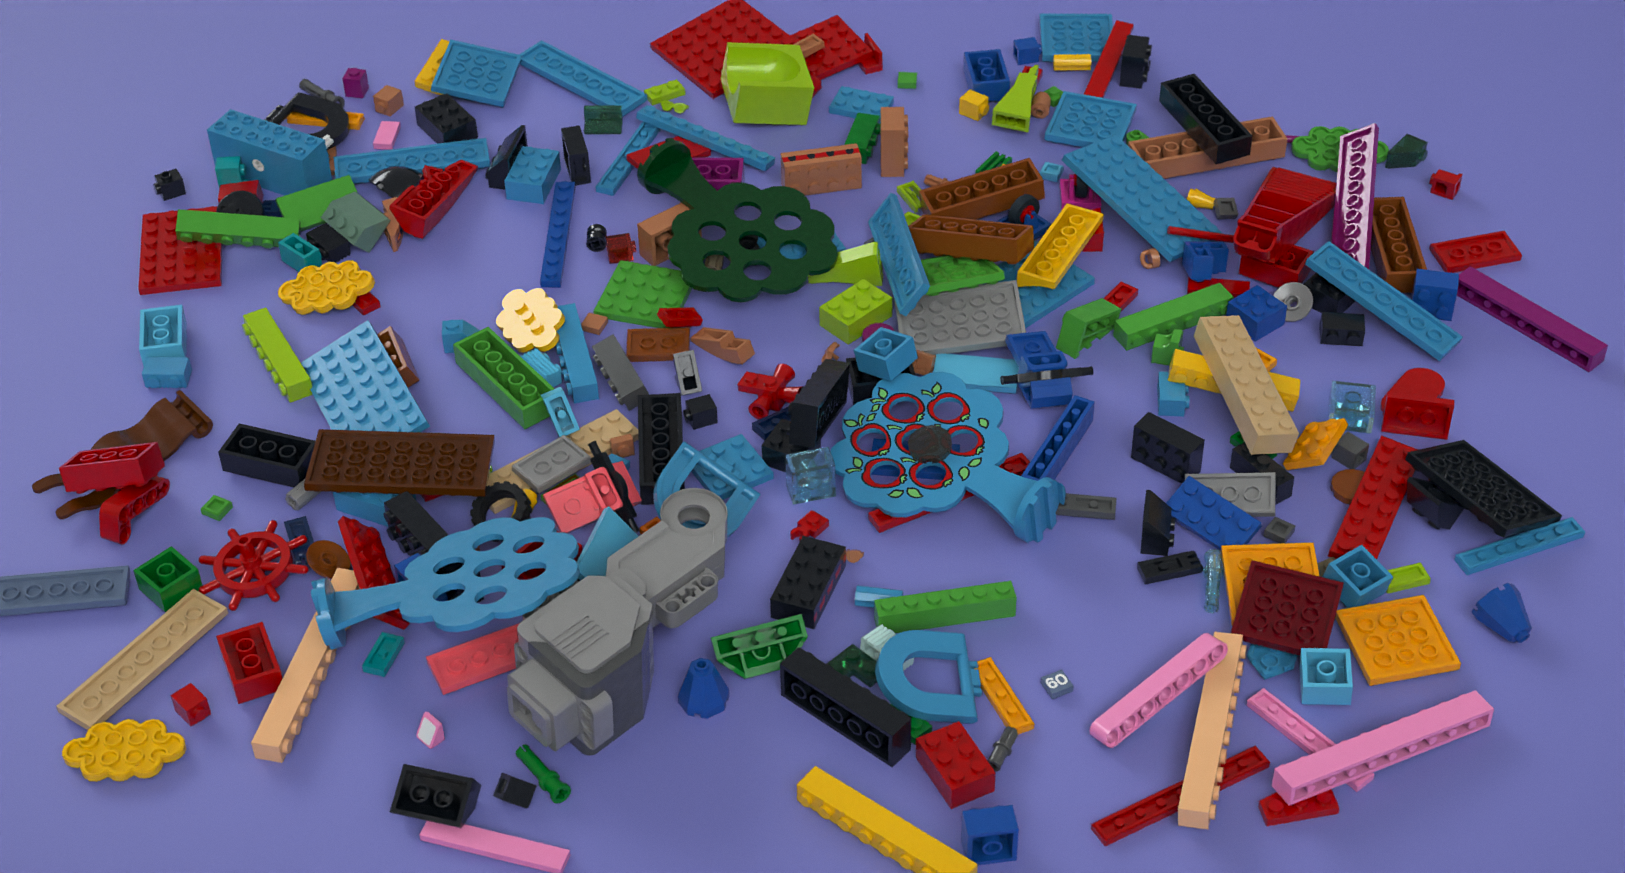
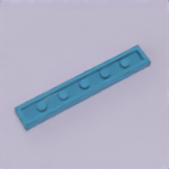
M642 122L596 185V192L614 196L634 168L626 160L627 154L649 147L660 132V128Z
M1573 517L1545 527L1533 529L1456 554L1455 562L1466 575H1470L1583 538L1585 531Z

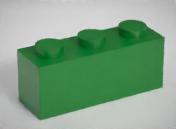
M857 113L844 144L857 143L862 157V164H867L869 157H872L873 146L877 145L878 135H881L880 116Z

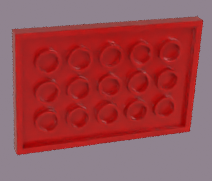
M218 206L191 208L188 210L216 212ZM172 210L143 214L138 287L140 295L222 286V243L212 242L205 244L201 241L183 242L177 240L175 230L178 211Z

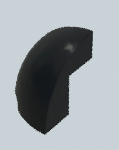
M392 166L376 172L368 181L391 198H398L411 185L416 186L423 174L409 167Z

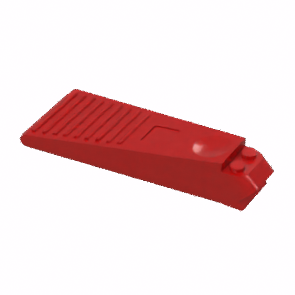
M1272 167L1246 212L1237 221L1238 226L1233 237L1235 253L1275 264L1335 206L1336 183L1291 170Z

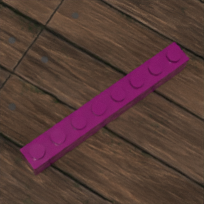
M1471 266L1459 274L1458 297L1587 372L1592 371L1604 361L1608 345Z

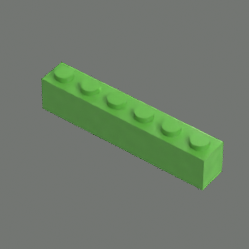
M178 209L175 231L177 240L183 242L201 241L205 244L216 242L224 245L241 244L246 247L255 245L273 248L279 247L278 242L292 233L300 237L301 225L298 218Z
M1217 283L1115 320L1113 336L1127 351L1155 341L1156 334L1167 335L1172 333L1174 328L1185 330L1196 326L1200 317L1226 315L1228 301L1232 300L1233 296L1221 283Z
M1012 581L876 599L874 600V620L876 628L883 624L884 627L891 629L894 633H901L909 630H923L1016 616L1017 597Z

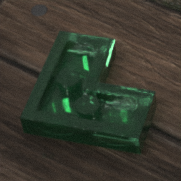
M851 644L827 663L842 675H846L849 678L854 675L868 687H872L877 683L875 675L876 660L854 644Z

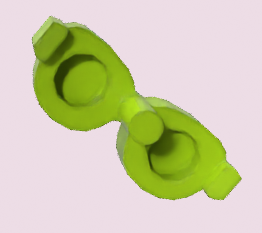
M664 100L660 104L663 110L671 111L674 108L676 113H683L689 109V105L685 103L673 104L671 101Z

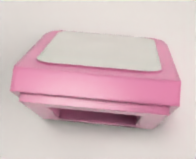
M426 711L423 714L416 736L428 748L432 749L444 741L445 736L442 723Z

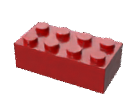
M158 442L79 451L60 466L59 471L66 492L76 491L77 494L92 489L103 491L109 487L122 489L128 485H135V487L148 484L152 477L158 475V472L165 467Z

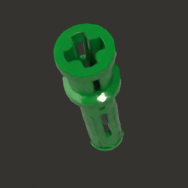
M527 744L522 745L526 752L520 746L516 750V756L539 780L540 788L550 794V798L554 803L558 804L565 801L571 793L570 786L560 780V776L556 771L549 770Z

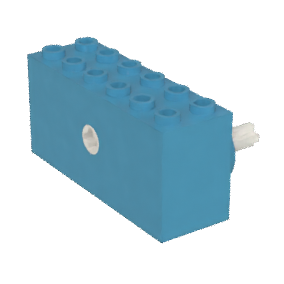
M231 109L207 129L215 166L217 157L240 156L242 164L246 166L245 179L249 181L259 180L260 186L263 189L285 196L332 180L327 148L334 143V140L330 138V135L319 138Z

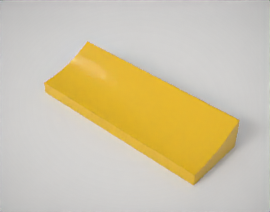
M1067 203L1017 271L1018 287L1040 286L1055 289L1102 223L1104 214Z

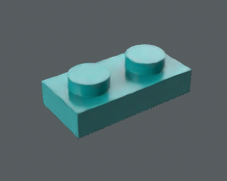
M382 632L362 664L363 672L385 677L405 644L404 637Z

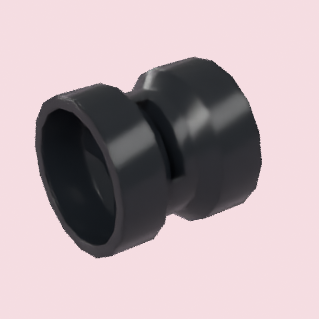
M593 224L587 229L586 245L589 250L600 252L605 249L607 231L604 226Z

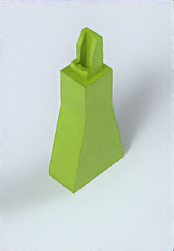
M1039 65L1031 67L1028 73L1019 72L1013 87L994 107L992 125L1029 132L1031 101L1037 89Z
M878 242L837 252V262L829 272L820 275H809L808 278L809 284L824 282L856 284L860 280L865 279L874 286H883V267Z

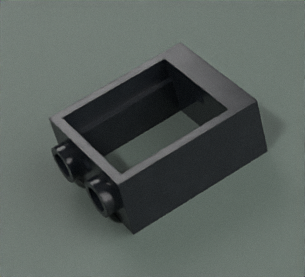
M580 125L561 128L564 161L570 181L575 182V186L591 183L588 150Z

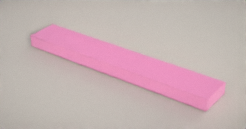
M1265 688L1247 700L1246 706L1309 755L1323 748L1336 745ZM1370 773L1346 784L1358 792L1374 779L1375 774Z
M426 821L419 835L421 841L550 873H563L571 856L568 849L466 824L462 828Z

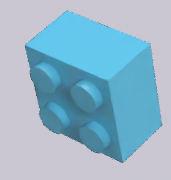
M1301 648L1299 666L1302 704L1351 705L1353 683L1350 649Z

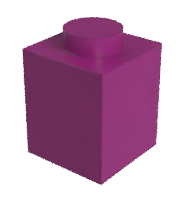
M348 68L342 78L345 96L364 98L369 89L366 70Z

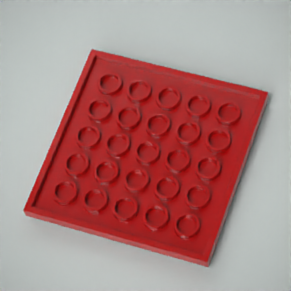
M727 0L651 42L650 47L712 99H715L724 93L721 74L727 42L793 45L798 41L744 0Z

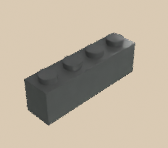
M612 334L592 346L596 353L593 355V358L598 367L603 365L600 370L605 379H611L607 382L612 391H618L615 396L620 405L625 404L630 411L638 406V395H649L616 337Z

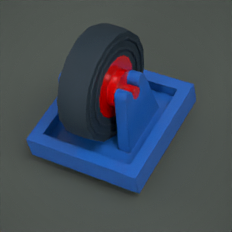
M1028 194L1016 199L1009 210V214L996 221L1032 225L1034 240L1045 234L1051 226L1050 222L1038 215L1039 201Z

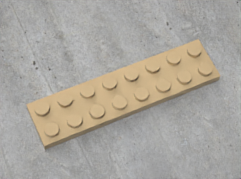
M617 409L566 436L591 458L594 456L588 444L593 441L597 442L601 453L606 452L610 455V438L631 434L633 442L639 440L638 429ZM535 451L490 473L487 486H493L495 482L503 483L508 481L511 484L515 483L521 489H529L537 493L512 471L513 464ZM503 498L497 500L489 509L496 514L514 505L515 499Z
M192 589L56 706L58 712L86 730H89L97 723L105 722L228 615L227 607Z

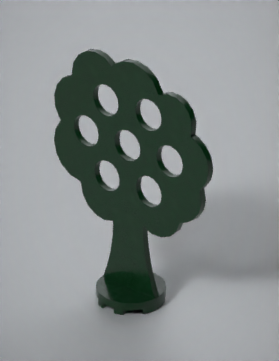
M673 138L665 139V143L660 146L655 144L651 147L650 155L644 165L639 164L637 178L640 185L652 194L667 193L691 209L678 214L672 221L671 233L673 237L667 246L668 258L672 264L681 269L683 281L694 290L702 292L718 291L724 298L732 302H748L757 298L762 291L774 295H787L796 292L805 286L809 275H820L829 272L835 266L838 253L836 246L832 242L834 238V223L823 212L811 209L809 200L800 191L786 186H772L761 190L752 184L743 182L725 185L717 191L698 170L691 157L689 148ZM742 206H753L759 209L761 215L757 219L746 221L738 218L734 212ZM790 215L798 218L801 225L793 230H784L777 227L774 222L780 216ZM714 225L722 228L726 234L721 239L710 241L702 238L699 235V231L703 227ZM756 235L766 241V245L758 250H748L742 247L739 241L744 236ZM788 244H796L802 246L807 253L799 259H788L781 255L780 249ZM711 255H722L728 258L731 263L725 269L713 270L706 267L703 261ZM759 264L767 267L771 274L765 279L753 280L744 274V269L750 265Z

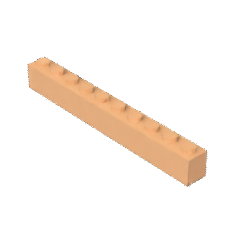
M337 568L331 580L335 592L359 590L354 571ZM317 611L251 741L254 756L257 759L283 763L286 755L292 750L295 736L299 735L304 717H307L310 712V705L313 699L317 698L321 682L326 679L330 663L332 664L335 660L337 648L331 650L329 645H325L315 617L318 615Z
M1214 632L1213 635L1227 644L1228 651L1225 658L1205 674L1178 806V826L1208 830L1210 819L1215 820L1217 806L1213 803L1214 801H1219L1220 786H1217V782H1222L1224 768L1221 767V764H1226L1227 749H1224V746H1229L1230 731L1227 730L1233 727L1234 714L1231 713V710L1236 711L1237 696H1234V694L1240 691V679H1238V676L1243 675L1244 662H1241V659H1246L1247 645H1243V635Z

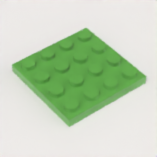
M943 255L921 260L930 284L929 290L926 293L929 296H936L943 291L956 292L959 288L964 287L976 288L979 284L984 283L996 284L999 280L1005 279L1004 271L993 261L987 259L971 260L969 257L953 258L951 255Z
M620 260L594 309V314L606 316L609 320L654 328H669L657 316L659 308H683L692 288L683 281L681 270Z

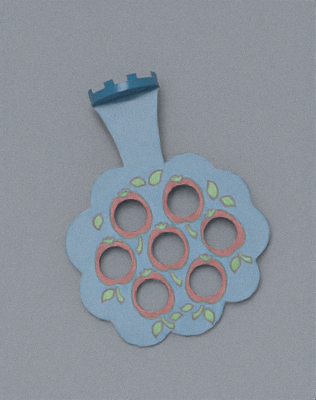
M933 372L921 377L909 373H900L892 381L880 380L873 389L872 398L857 402L847 410L842 419V432L845 439L837 442L829 453L830 467L836 474L844 477L843 489L845 495L855 505L864 508H879L884 514L892 517H909L923 510L941 512L955 507L963 499L967 490L998 512L1014 530L1016 537L1027 543L1033 540L1037 543L1043 540L1045 529H1053L1057 522L1056 511L1059 503L1064 505L1066 498L1064 485L1050 477L1036 481L1013 474L999 467L1009 455V441L1005 433L999 429L1003 422L1004 413L1000 400L989 391L979 388L967 389L962 379L946 372ZM902 401H910L918 406L916 415L905 420H899L891 416L890 409L896 403ZM956 402L963 407L961 415L952 420L939 419L935 416L934 410L941 403ZM868 433H879L886 438L885 445L873 452L861 450L857 443L862 436ZM914 433L926 434L932 440L930 446L920 452L908 451L903 447L902 443L906 437ZM959 434H970L978 440L976 447L965 453L953 451L949 448L948 443L951 438ZM882 465H892L900 470L897 480L889 484L875 483L871 479V474L873 470ZM927 466H938L946 472L944 479L935 485H924L916 479L918 472Z

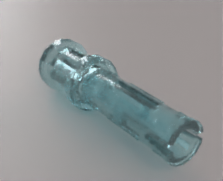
M1216 549L1209 550L1204 554L1206 562L1203 570L1206 578L1204 610L1208 613H1214V606L1215 611H1219L1220 579L1224 576L1222 552Z

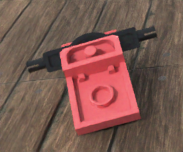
M596 441L588 444L594 456L590 461L595 470L543 494V498L560 532L568 534L597 521L606 507H610L635 533L640 531L633 519L637 517L633 506L640 504L642 499L623 461L611 463L606 452L601 453Z

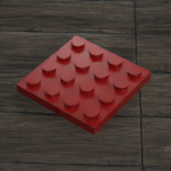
M838 15L790 35L799 42L814 33L824 41V48L804 58L810 76H816L820 80L873 57L871 48Z

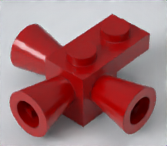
M778 364L773 376L746 371L737 384L738 391L758 395V398L749 405L748 410L754 418L759 420L768 416L770 410L780 411L785 402L789 404L793 402L796 394H799L803 387H786L795 378L794 370L787 364Z

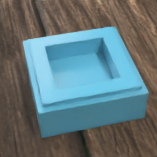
M1045 162L1039 173L1045 180L1058 182L1064 172V166Z

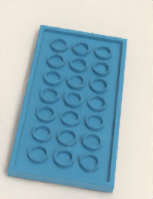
M1117 135L1064 154L1061 160L1169 262L1183 257L1185 241L1217 242L1168 234L1167 229L1169 226L1222 233Z
M369 320L301 362L311 379L312 388L310 390L332 430L422 432L430 427Z

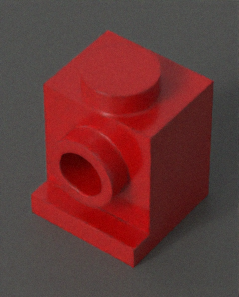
M1439 169L1430 178L1429 184L1432 185L1430 193L1453 200L1460 190L1463 174L1459 173L1456 175Z

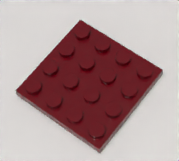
M1251 560L1231 634L1243 635L1244 642L1296 655L1301 654V648H1327L1344 582Z

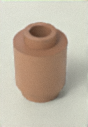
M1038 92L1033 96L1031 114L1036 118H1045L1049 114L1051 98L1046 92Z

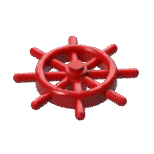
M271 520L268 523L265 531L251 532L239 536L235 529H229L227 533L231 541L218 552L217 556L202 555L199 557L200 564L213 565V572L216 578L201 586L199 592L205 595L221 587L224 592L233 596L228 605L231 611H235L238 608L242 598H254L267 594L273 602H278L280 596L276 588L287 579L289 574H306L309 571L306 565L293 564L291 550L307 542V537L301 535L286 542L281 536L274 533L278 525L275 520ZM267 547L273 548V550L264 554ZM281 556L279 563L270 562L276 559L277 557ZM227 567H235V568H236V569H234V570H232V571L226 573ZM265 571H272L269 575H265ZM242 576L240 582L233 581L236 578ZM252 578L258 579L257 581L250 582Z

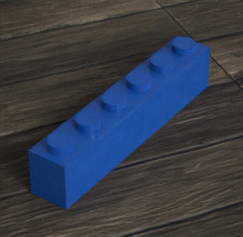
M1074 395L1021 477L1036 481L1045 477L1056 479L1091 425L1095 401Z

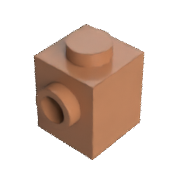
M389 85L383 87L373 96L375 111L390 117L404 106L402 90Z

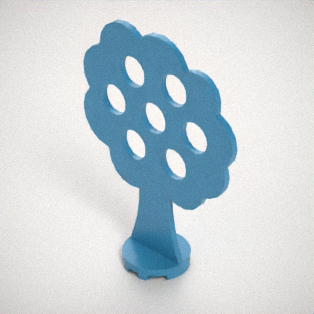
M505 517L490 519L479 523L469 530L447 535L437 541L427 553L418 556L405 568V581L366 589L335 592L328 577L312 581L311 597L318 614L315 616L325 645H329L332 650L346 645V627L395 609H399L402 618L410 623L434 621L437 628L446 632L472 630L485 625L494 618L508 619L521 616L536 609L549 595L563 591L578 579L580 570L574 558L578 555L579 545L573 535L557 532L555 522L550 518L538 517L521 522ZM490 540L503 541L499 546L487 551L475 550L479 545ZM531 542L544 543L540 548L529 553L515 552L519 547ZM450 563L464 564L460 569L452 573L436 574L441 567ZM494 565L505 566L500 572L492 576H476L484 568ZM534 568L546 569L543 574L529 580L517 579L520 574ZM449 590H465L455 599L436 601L439 595ZM493 592L506 593L503 598L490 604L477 603L480 598Z

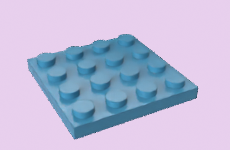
M1040 14L1042 61L1053 62L1054 54H1091V61H1098L1113 29L1112 14Z
M450 40L432 82L431 91L504 107L520 66L522 55Z
M1063 91L1045 132V140L1085 147L1117 135L1124 142L1136 112L1137 104Z

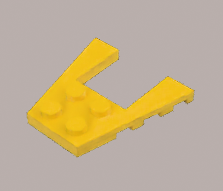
M444 39L439 41L414 81L416 88L442 95L432 92L431 85L450 41Z

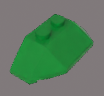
M802 614L714 636L710 639L716 661L743 679H748L780 670V663L798 647L801 648L808 635Z

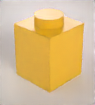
M969 89L959 98V114L979 121L989 111L988 96Z

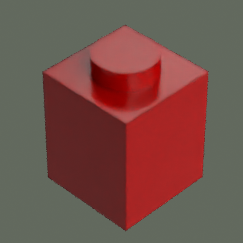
M192 683L171 695L175 711L190 727L211 715L207 698Z

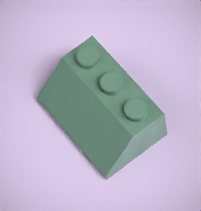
M352 192L331 201L321 217L351 244L370 253L391 221L357 192Z

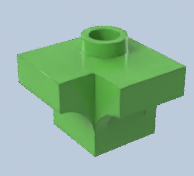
M1174 328V331L1170 334H1156L1151 363L1170 366L1174 350L1184 351V347H1182L1184 331Z

